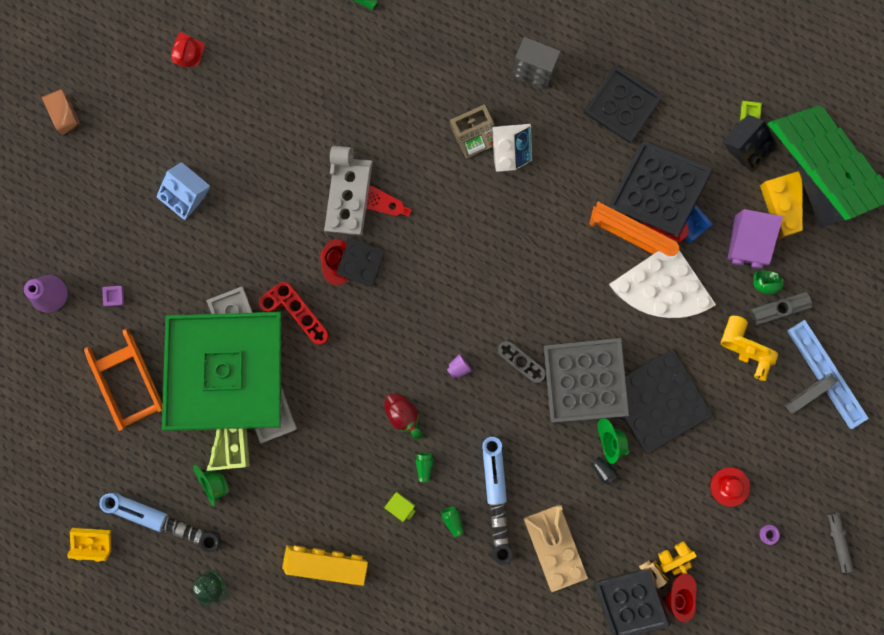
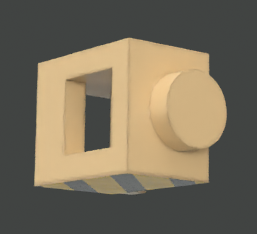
M648 560L639 566L641 570L651 567V570L656 574L654 578L658 589L669 581L656 561L650 563Z

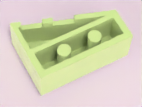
M247 429L216 430V438L207 471L250 466Z

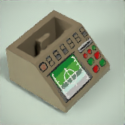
M485 104L450 120V127L465 159L493 147L492 127L495 126Z

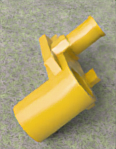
M730 316L721 345L739 353L738 359L740 361L748 362L749 358L758 361L759 364L754 377L758 379L760 376L759 380L766 381L770 366L775 365L778 353L757 342L744 338L743 336L748 324L747 320L739 316Z

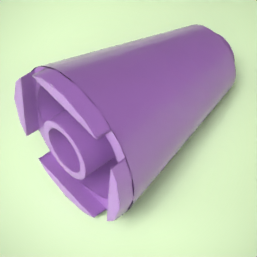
M44 275L29 280L24 286L25 295L32 305L41 312H55L66 303L68 296L67 287L57 276Z

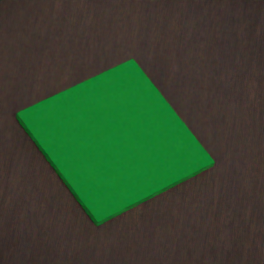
M282 313L166 315L162 431L281 428Z

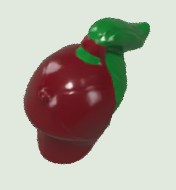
M389 394L385 398L384 409L392 426L399 431L411 432L412 438L421 440L423 434L417 428L419 415L416 407L400 394Z

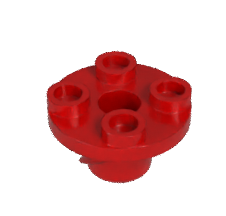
M727 467L713 475L710 489L718 503L734 507L742 504L747 499L750 492V483L747 476L741 470Z

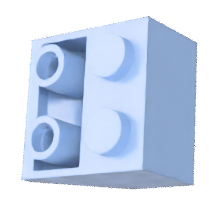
M181 162L166 172L156 197L182 219L186 220L205 198L210 185Z

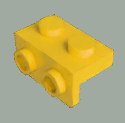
M72 528L70 530L71 549L67 554L68 558L94 560L97 562L106 561L112 549L111 530Z

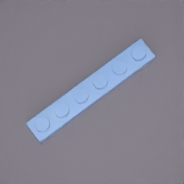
M803 320L788 329V334L817 379L820 380L827 374L832 373L838 380L826 392L848 427L853 429L869 419L807 322Z

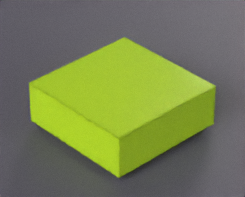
M742 101L740 120L742 121L747 115L760 119L762 103Z

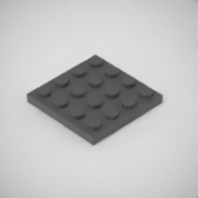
M621 338L544 346L551 423L629 416Z

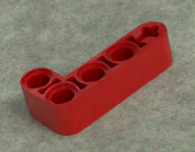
M281 282L260 298V307L264 311L275 312L284 305L315 344L324 345L328 342V331L288 283ZM283 287L289 288L287 296L280 295V290ZM268 299H273V307L267 309L265 302ZM300 302V310L293 311L292 304ZM308 316L312 317L313 323L310 326H305L304 319ZM315 327L318 332H324V339L322 341L316 340L317 334L313 331Z

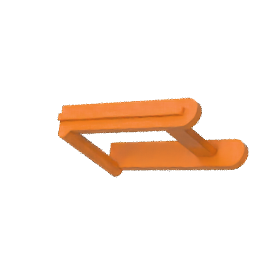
M598 201L596 207H593L589 223L591 227L598 225L651 254L659 251L667 256H674L679 252V245L674 240Z
M127 328L123 330V335L128 346L96 361L90 347L84 348L86 358L119 431L142 418L163 410V402L137 344ZM134 357L154 405L122 419L102 372Z

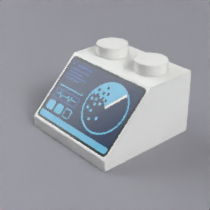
M531 124L492 127L496 172L516 170L532 161Z

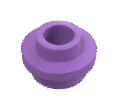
M765 525L760 530V539L765 544L772 545L779 540L780 533L775 526ZM768 531H771L773 534L771 538L766 536Z

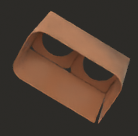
M62 89L41 97L56 130L61 135L77 129L80 125L76 122L77 119L72 114L74 111L72 104H69L66 98L67 94Z

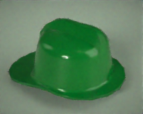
M601 418L598 421L597 429L603 445L604 455L610 464H615L619 457L629 454L628 440L622 431L613 428L608 419Z
M194 464V472L206 491L211 505L214 507L217 499L229 493L226 480L219 472H202Z

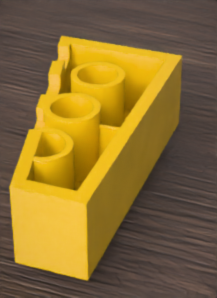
M286 545L282 569L286 575L364 586L368 562L363 559V556L352 554L349 557L337 551L327 553L323 549L313 548L311 550L303 546Z

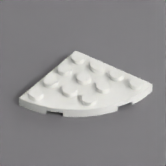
M657 251L609 284L623 301L639 311L658 317H688L699 314L716 305L680 251L674 256H667Z

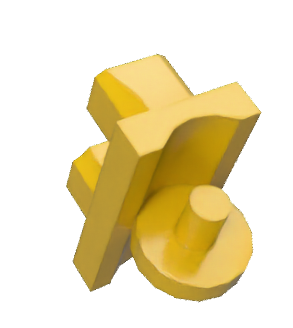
M685 542L674 546L678 553V556L672 558L668 550L658 554L662 571L667 572L678 567L672 570L674 576L679 573L687 574L686 570L692 566L690 562L684 565L683 563L697 557Z

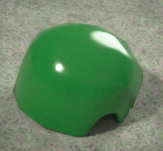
M758 270L754 273L753 284L755 289L762 294L772 295L781 291L784 279L782 278L780 281L779 273Z

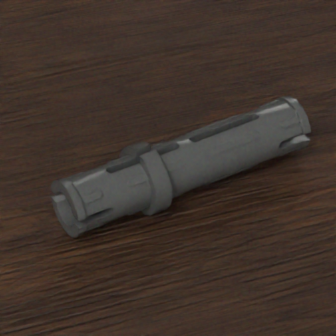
M840 512L827 514L831 527L830 535L834 539L841 572L846 573V570L847 573L852 572L854 568L845 537L847 533L846 529H843Z

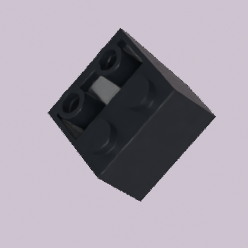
M747 115L723 141L728 152L752 173L777 146L765 121L751 115Z

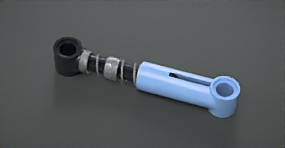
M488 437L484 440L482 449L488 504L492 505L490 510L493 512L491 520L495 539L492 554L496 563L505 565L512 559V550L508 542L509 539L506 536V531L508 530L506 528L507 518L504 515V505L507 502L502 444L496 437ZM489 441L497 443V449L494 452L487 450V443ZM491 456H495L496 475H493ZM500 549L508 551V555L503 559L497 556V552Z
M119 493L105 494L100 499V508L105 513H113L158 532L163 530L166 533L171 532L176 537L188 539L189 542L194 541V544H197L204 552H213L221 545L222 539L217 532L193 529L192 526L188 527V524L184 522L178 523L176 522L177 520L169 519L168 514L123 497ZM110 498H113L116 502L114 508L109 505ZM208 537L214 539L215 545L213 547L207 544L206 540Z

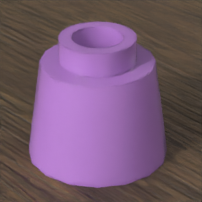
M461 354L449 363V368L447 369L453 378H460L472 372L471 367Z

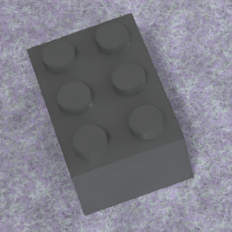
M524 37L515 57L512 74L519 81L525 82V80L533 82L532 85L537 88H547L555 70L560 51Z

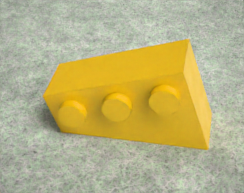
M799 171L765 181L761 184L760 187L769 214L783 216L777 236L778 239L802 231V179Z

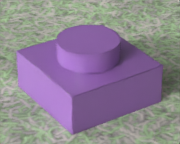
M123 286L102 287L103 306L124 305Z

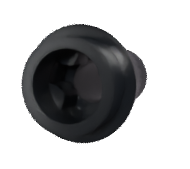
M597 457L591 463L602 483L605 482L607 486L619 476L616 473L617 470L600 457Z

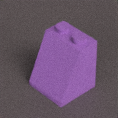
M746 209L736 214L727 260H732V264L735 265L748 263L751 264L752 268L763 269V266L770 265L783 216Z

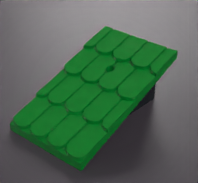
M818 105L767 123L793 155L820 227L844 219H851L884 204V179L880 174H876L864 155L856 150L842 128L836 126L823 107Z

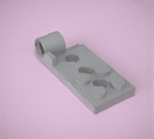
M332 146L330 150V174L332 179L324 231L363 236L373 161L354 159L352 147ZM350 173H355V180L353 182H347V176ZM351 191L353 193L352 199L345 201L344 195ZM349 210L350 217L346 220H343V211Z

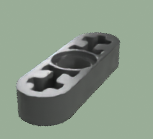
M505 341L499 345V356L530 381L539 383L545 378V370L514 344ZM509 345L511 347L510 351L513 354L515 351L519 352L512 362L509 360L512 357L508 353L502 354V346L507 347ZM518 357H524L527 360L525 367L520 368L516 365ZM530 363L534 364L531 367L533 370L537 371L539 369L541 371L540 379H533L531 371H528L527 374L524 372L530 366Z
M832 373L827 374L785 404V407L791 414L795 413L835 385L838 380Z

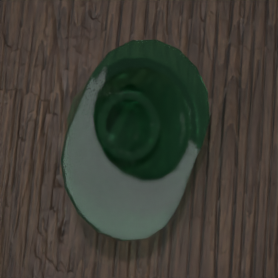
M213 569L201 574L192 585L193 593L204 608L231 597L229 589L221 576Z

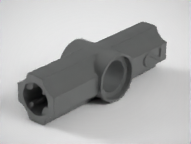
M804 292L751 309V317L755 325H759L812 308V301L808 293ZM779 304L784 306V313L778 311Z

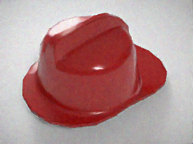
M180 32L172 49V62L182 67L198 66L205 43Z
M339 239L328 242L320 256L325 279L330 284L337 286L344 284L348 280L336 274L346 242Z
M681 574L675 579L672 590L667 594L665 600L668 611L681 622L690 621L696 609V582L689 574Z

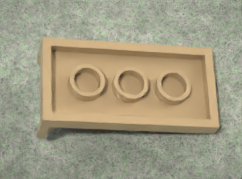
M556 505L523 518L551 592L588 579L561 505Z

